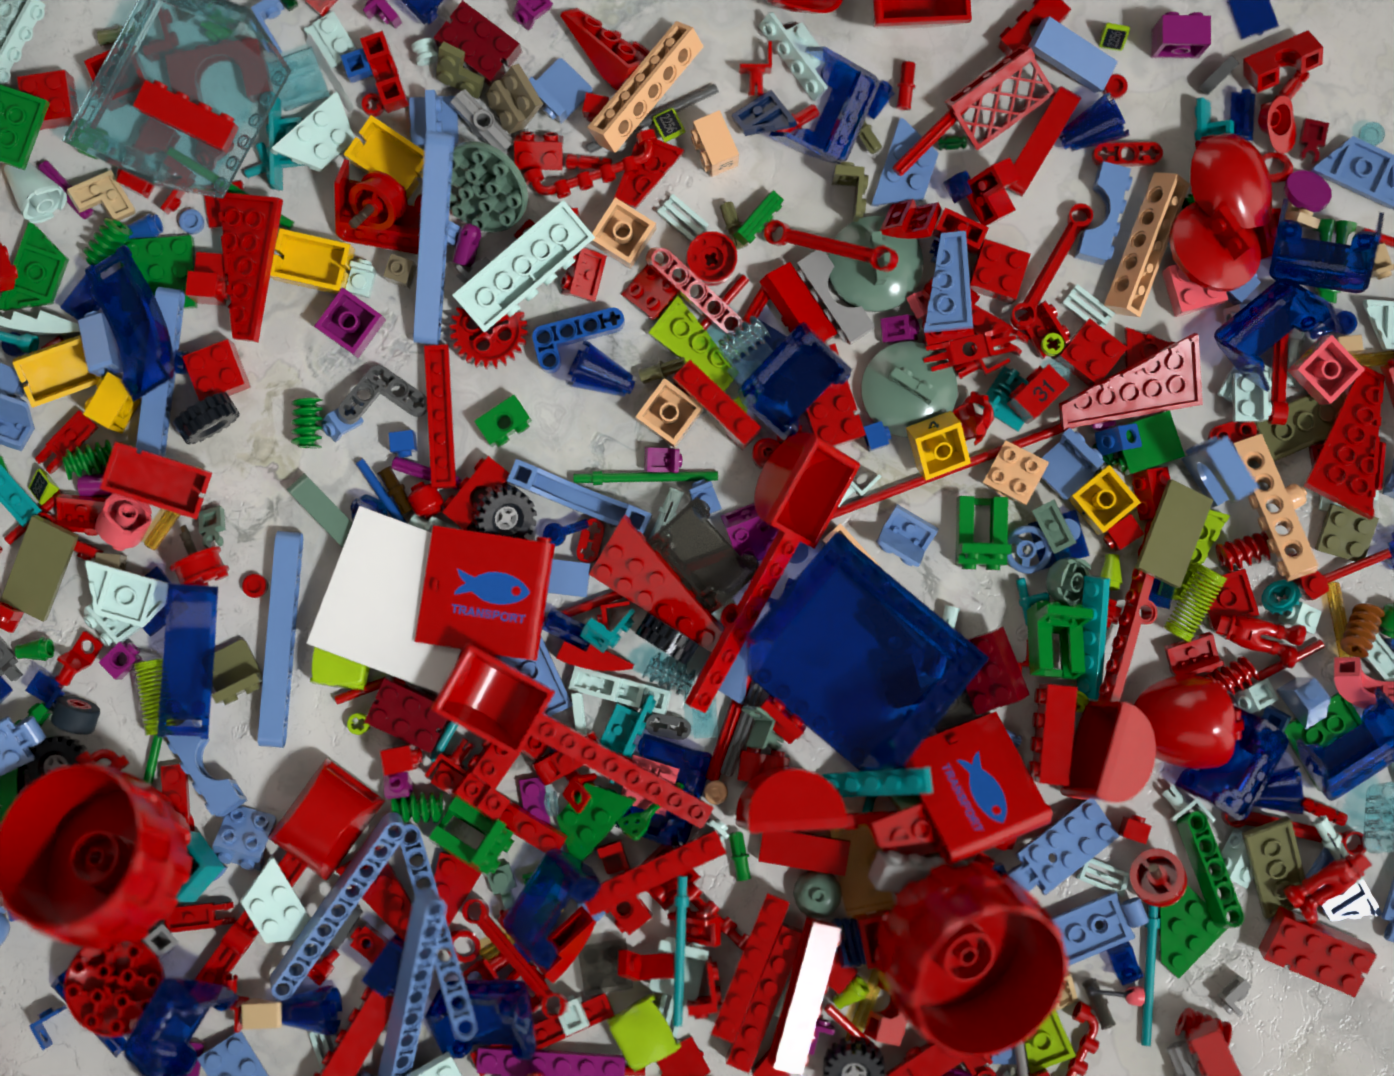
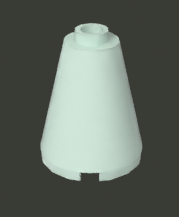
M28 162L25 171L5 165V175L21 215L25 220H29L30 223H42L53 218V212L57 208L60 211L63 209L67 201V194L62 187L34 165Z

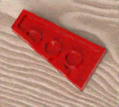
M922 802L868 824L876 848L941 840Z
M378 845L374 849L379 850L381 848ZM351 861L335 871L341 876ZM387 861L362 899L405 942L413 903L389 861ZM364 865L360 869H367L370 865Z

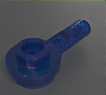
M1341 311L1335 315L1331 323L1310 330V337L1314 340L1333 332L1343 335L1350 334L1357 328V318L1350 311Z
M587 519L566 526H562L559 523H550L544 528L543 537L551 538V544H555V547L560 546L565 541L566 535L589 528V523Z

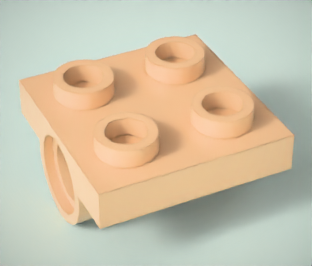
M1005 440L983 484L992 488L999 495L1027 506L1049 462Z

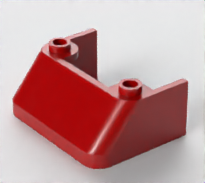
M344 159L334 182L335 231L337 236L346 242L419 254L422 193L416 197L414 206L408 205L406 212L396 219L390 228L377 230L362 222L354 229L349 225V221L355 216L349 202V192L359 181L349 179V160Z

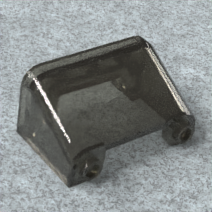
M697 496L655 533L647 543L653 550L659 552L681 578L684 586L691 590L702 607L708 609L712 614L722 608L752 580L759 567V562L752 554L743 553L739 555L707 520L710 518V507Z

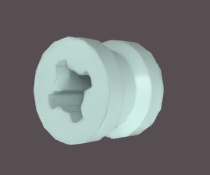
M433 38L421 39L412 44V50L417 55L416 63L418 66H426L438 61V52L434 49L436 44Z

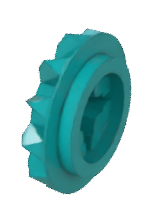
M1278 580L1265 588L1261 601L1264 608L1272 614L1279 613L1283 615L1285 611L1289 610L1292 612V608L1295 605H1299V598L1302 595L1298 585L1293 581ZM1285 594L1287 599H1281L1279 602L1277 597H1283Z

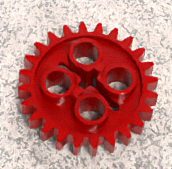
M456 307L459 316H452L451 318L456 324L449 326L450 330L456 333L451 334L450 338L451 340H458L453 344L454 349L461 348L458 353L460 357L467 354L466 363H470L474 359L476 368L479 367L480 363H484L485 370H487L489 364L493 363L494 368L498 369V362L501 361L504 366H507L506 359L508 357L515 361L513 353H522L519 345H526V340L521 337L528 336V331L522 329L528 326L527 321L521 320L525 316L524 312L515 313L511 317L506 314L491 327L493 333L489 335L488 332L484 333L479 326L474 330L468 329L467 324L473 320L465 309ZM503 321H509L508 324L500 325ZM503 331H508L512 335L510 339L503 341L499 339V334ZM472 336H477L474 340L469 339ZM482 341L490 344L489 348L485 351L477 349V345Z

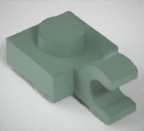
M509 863L498 867L494 874L489 872L487 875L493 895L501 893L505 910L516 906L511 889L517 887V883Z

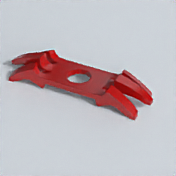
M1007 325L982 334L925 346L926 351L945 348L946 352L924 358L923 360L924 363L948 359L949 362L931 367V371L934 372L955 365L1015 351L1014 346L994 350L993 347L1016 340V336L991 340L992 336L1008 331L1009 326ZM972 342L976 345L977 352L973 356H966L963 353L962 348L965 343Z

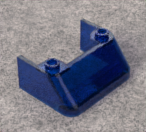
M825 46L807 47L805 52L825 62L821 70V78L828 87L832 88L814 132L807 128H801L793 135L788 132H770L769 136L803 154L829 163L840 164V162H846L849 158L878 91L879 81L873 73Z
M1284 198L1269 268L1271 278L1279 282L1349 293H1362L1366 291L1369 287L1381 238L1384 213L1379 212L1375 232L1361 231L1356 233L1352 238L1351 245L1301 238L1303 230L1298 222L1285 219L1289 199Z
M1283 278L1275 281L1220 326L1214 333V339L1218 347L1243 377L1268 392L1270 386L1263 372L1265 364L1260 358L1263 353L1294 328L1301 332H1310L1324 324L1337 333L1341 332L1342 328L1332 303L1293 280Z
M1379 687L1375 689L1377 703L1369 705L1363 710L1361 725L1324 749L1320 744L1306 745L1301 738L1296 741L1302 763L1329 801L1340 798L1394 762V703Z

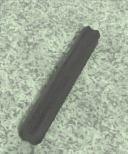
M751 684L743 706H758L763 692L761 685ZM741 711L720 773L727 776H732L753 720L744 711Z

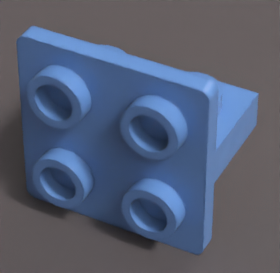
M425 90V97H411L409 99L410 141L416 146L425 145L428 131L454 134L456 144L459 143L458 113L450 105L455 96H437L435 90Z

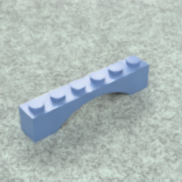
M518 459L515 460L507 479L509 484L615 527L619 525L626 514L631 520L630 523L638 532L641 531L643 535L652 517V514L579 486Z

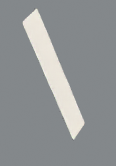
M309 33L306 40L307 45L350 114L354 107L353 103Z

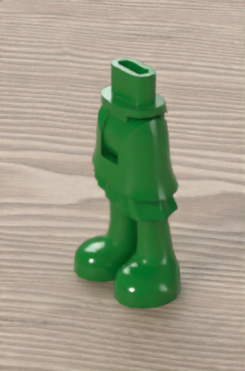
M1320 219L1318 228L1312 229L1319 232V251L1317 259L1314 260L1315 265H1313L1315 292H1318V303L1336 304L1337 293H1341V285L1346 265L1349 261L1346 259L1350 253H1345L1348 236L1355 232L1357 223L1347 220L1335 222L1334 219ZM1333 230H1335V249L1334 255L1331 256L1330 248Z

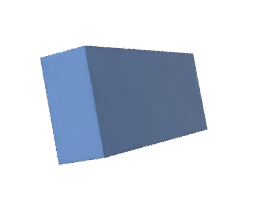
M1050 16L1041 20L1028 46L1036 55L1095 93L1104 90L1118 63L1117 60Z
M553 559L548 593L587 598L591 564Z

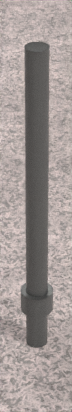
M715 84L708 86L646 116L632 134L653 124L652 118L655 115L670 108L679 112L718 93L717 86ZM596 140L586 145L590 154L603 148L599 146Z

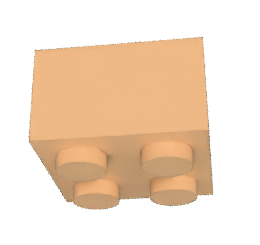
M716 111L693 121L691 141L695 150L700 149L701 151L700 155L702 158H700L705 172L709 171L713 177L737 167L739 152L721 111Z
M615 197L592 234L595 236V239L590 243L631 269L656 231V223Z
M664 378L635 418L673 448H676L704 409L698 402Z

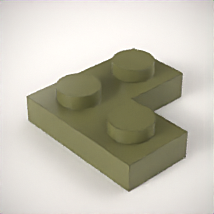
M443 41L439 47L435 79L459 91L466 89L472 97L479 99L483 91L484 77L463 68L465 52Z

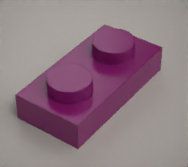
M534 777L519 780L523 809L551 825L546 787L540 778Z

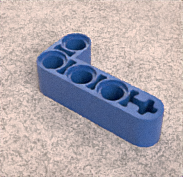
M608 308L537 327L533 331L532 339L542 370L550 374L560 369L561 358L558 347L621 331L625 325L622 311L617 308ZM615 315L616 319H618L617 325H612L611 322H608L611 320L610 316ZM602 317H603V322H606V323H604V326H605L604 329H602L601 322H600V320H599V318H602ZM588 321L597 323L596 329L592 332L584 329V325ZM565 327L574 329L573 335L569 338L561 336V330ZM541 333H548L550 335V340L545 344L538 342V336ZM547 356H554L556 363L552 367H547L543 364L544 359Z

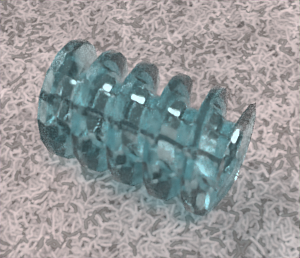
M755 316L749 318L751 325L745 321L742 323L743 330L738 327L734 328L735 336L731 333L726 334L728 342L723 339L718 341L720 348H717L732 368L735 367L734 358L741 362L742 352L750 356L749 347L758 350L757 341L764 345L766 344L764 336L766 335L771 338L764 325Z
M660 652L652 656L642 678L647 674H650V682L659 678L658 686L660 687L665 682H668V691L676 686V694L679 695L684 690L686 699L695 681L696 670L693 669L687 673L686 665L678 669V661L669 665L670 657L667 656L661 661Z

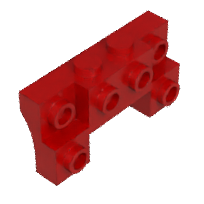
M530 736L521 752L535 762L539 761L549 745ZM484 739L481 744L483 747L479 755L475 754L467 764L469 767L468 771L452 794L479 811L492 822H497L511 801L495 789L513 765L517 756Z
M926 1040L927 1043L920 1048L915 1046L906 1052L907 1056L903 1058L904 1061L886 1072L885 1076H942L961 1062L965 1063L972 1076L977 1074V1069L986 1063L990 1065L993 1061L990 1057L952 1056L942 1052L932 1040Z

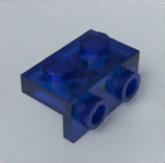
M88 269L60 305V308L77 320L83 319L85 314L98 311L103 304L107 306L115 296L113 293L115 288Z

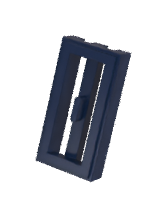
M834 918L831 923H834L839 928L843 926L845 935L844 940L842 934L841 943L837 947L841 968L864 967L866 960L856 918L849 920L848 918H842L841 920ZM846 949H848L850 962L848 961Z

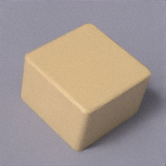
M1362 335L1335 338L1350 354H1357L1364 350Z

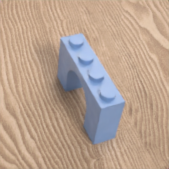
M1215 436L1205 442L1196 444L1185 451L1187 455L1181 458L1203 495L1213 499L1211 508L1219 506L1227 500L1231 502L1238 501L1259 488L1227 436L1221 439Z

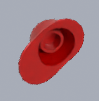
M1285 95L1278 96L1273 102L1261 104L1258 115V127L1262 132L1269 135L1272 147L1280 154L1288 153L1292 150L1296 141L1293 105L1290 98Z

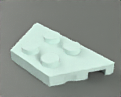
M337 92L332 94L276 143L270 152L274 155H284L291 158L292 162L300 165L304 164L310 169L322 172L354 140V135L339 94Z
M1364 300L1363 306L1382 350L1394 351V301Z
M86 560L85 563L94 614L144 627L179 591L178 585Z
M271 856L264 869L253 881L251 888L242 897L241 904L265 943L296 940L311 917L275 858Z

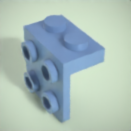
M562 58L557 59L537 80L532 76L529 78L530 83L543 103V111L552 120L556 119L560 124L584 102L586 92H593L592 87Z
M0 392V444L22 452L35 429L29 405L21 398H12Z
M1069 428L1062 434L1060 442L1042 457V459L1049 462L1042 479L1062 499L1068 500L1073 493L1101 470L1104 463L1103 457L1095 448L1091 449L1085 443L1084 437L1079 432H1074Z
M897 504L884 524L877 543L883 551L899 556L906 565L919 567L926 549L939 529Z
M244 806L237 807L224 817L213 843L214 853L222 863H234L246 870L252 871L255 869L261 871L264 865V850L269 840L268 837L276 823V817L272 814Z

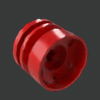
M717 231L704 232L698 235L690 243L686 254V267L707 286H717L724 283L732 275L737 263V250L733 241L725 234ZM711 255L715 256L714 261L717 264L715 265L712 263L710 266H708L706 264L707 259L705 257L710 258Z

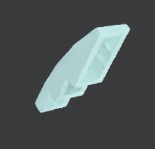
M41 310L37 319L14 311L11 320L0 316V327L16 332L56 337L59 335L61 337L81 335L79 324Z
M574 666L568 688L636 708L642 707L648 692L652 691L654 692V700H656L652 712L666 715L672 691Z

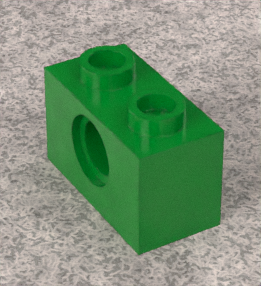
M515 394L474 420L490 446L494 447L496 445L498 448L506 444L510 440L509 436L517 432V434H520L530 427L528 423L532 421ZM502 417H509L511 419V424L506 429H501L498 426V422Z

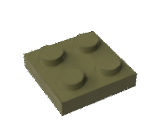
M1330 503L1315 550L1351 561L1363 559L1367 555L1379 518L1374 516L1373 519L1369 520L1347 508Z

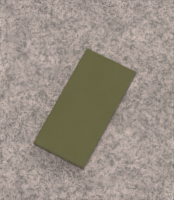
M1345 390L1331 404L1320 405L1310 394L1288 403L1289 413L1285 425L1268 424L1267 420L1254 422L1257 427V435H1263L1273 461L1280 460L1325 440L1346 398Z
M1173 479L1168 480L1135 568L1168 585L1180 588L1213 499Z
M36 514L33 515L0 601L42 622L46 621L79 535Z
M1287 816L1242 832L1264 918L1274 917L1279 906L1290 911L1297 909L1284 893L1286 887L1302 884L1301 881L1306 879L1291 819Z

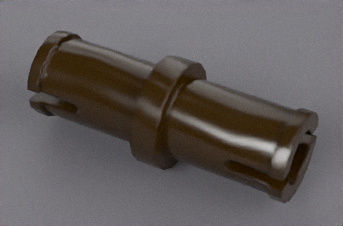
M386 467L378 472V476H380L388 490V497H392L400 514L404 515L413 510L407 500L408 496L404 491L405 486L400 484L392 467Z

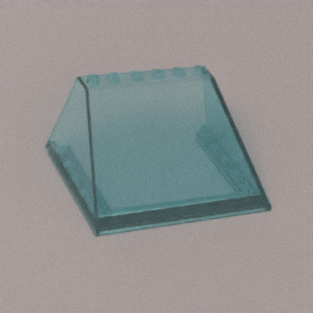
M137 0L62 141L154 186L224 198L286 83L291 69L253 12L246 6L230 0ZM147 80L153 83L154 80H157L168 86L167 90L174 94L176 91L186 94L190 97V102L198 105L200 101L212 107L211 112L219 116L223 112L235 119L234 123L239 129L227 154L137 111L133 104L144 81Z

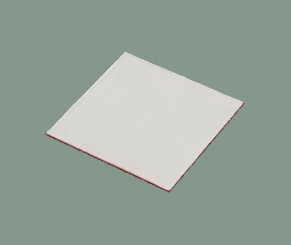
M359 506L306 644L440 693L457 662L461 649L415 642L432 533Z

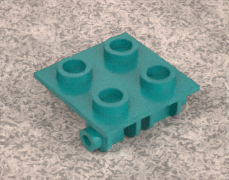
M1004 366L985 395L989 397L988 402L992 405L994 417L1019 432L1025 422L1007 403L1011 400L1009 395L1022 383L1026 385L1028 381L1019 376L1020 372L1012 368L1010 370Z

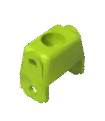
M314 647L310 682L335 688L364 690L370 667Z
M654 993L635 1001L626 1009L607 1020L611 1034L628 1065L634 1072L667 1057L681 1047L680 1040L675 1041L665 1017L652 1002L655 1000Z

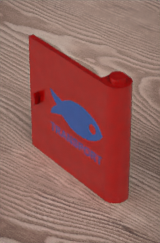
M433 525L415 642L462 650L469 643L488 654L537 661L555 544H551V538L537 536L536 541Z
M997 712L985 715L896 751L904 768L930 767L933 792L918 795L941 838L938 850L942 860L947 865L959 862L1051 822L1052 810L1045 803Z

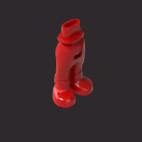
M1220 615L1214 633L1223 635L1224 639L1230 640L1243 648L1266 652L1270 655L1277 654L1281 659L1282 665L1292 669L1298 658V650L1294 645L1301 646L1306 637V627L1297 624L1290 628H1285L1283 625H1276L1253 617H1236L1235 615L1226 617ZM1266 635L1280 640L1283 639L1293 645L1279 643L1278 641L1268 640L1260 636Z
M1362 851L1357 852L1353 856L1348 854L1345 858L1331 862L1314 875L1301 881L1302 884L1286 887L1284 893L1295 908H1299L1305 919L1313 925L1318 921L1317 907L1349 890L1361 876L1365 875L1364 871L1370 868L1372 863Z

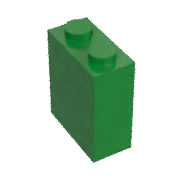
M1170 410L1129 423L1137 424L1142 446L1117 452L1119 458L1116 460L1119 470L1127 476L1185 457ZM1128 430L1126 433L1127 440L1133 443V433Z

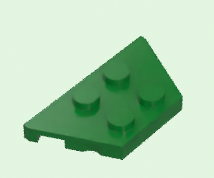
M28 222L13 263L16 266L18 278L15 279L14 289L3 291L0 298V310L6 311L53 305L69 259L34 223Z
M587 782L583 787L590 794L591 798L582 812L576 813L568 803L556 817L561 832L568 836L565 843L573 865L576 868L583 864L617 824L618 820L637 800L635 797L625 796L617 793L615 790L605 789L598 784ZM579 791L574 796L577 803H580L582 799Z

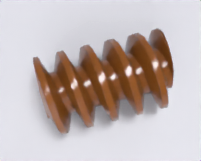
M1362 603L1355 605L1349 617V622L1346 625V630L1343 633V638L1340 641L1342 650L1354 657H1368L1369 653L1367 651L1373 648L1372 643L1376 640L1375 635L1379 632L1378 627L1382 624L1380 618L1384 617V611L1372 604Z

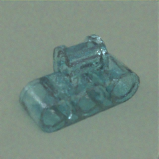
M1393 782L1372 784L1367 789L1363 846L1371 854L1394 851Z

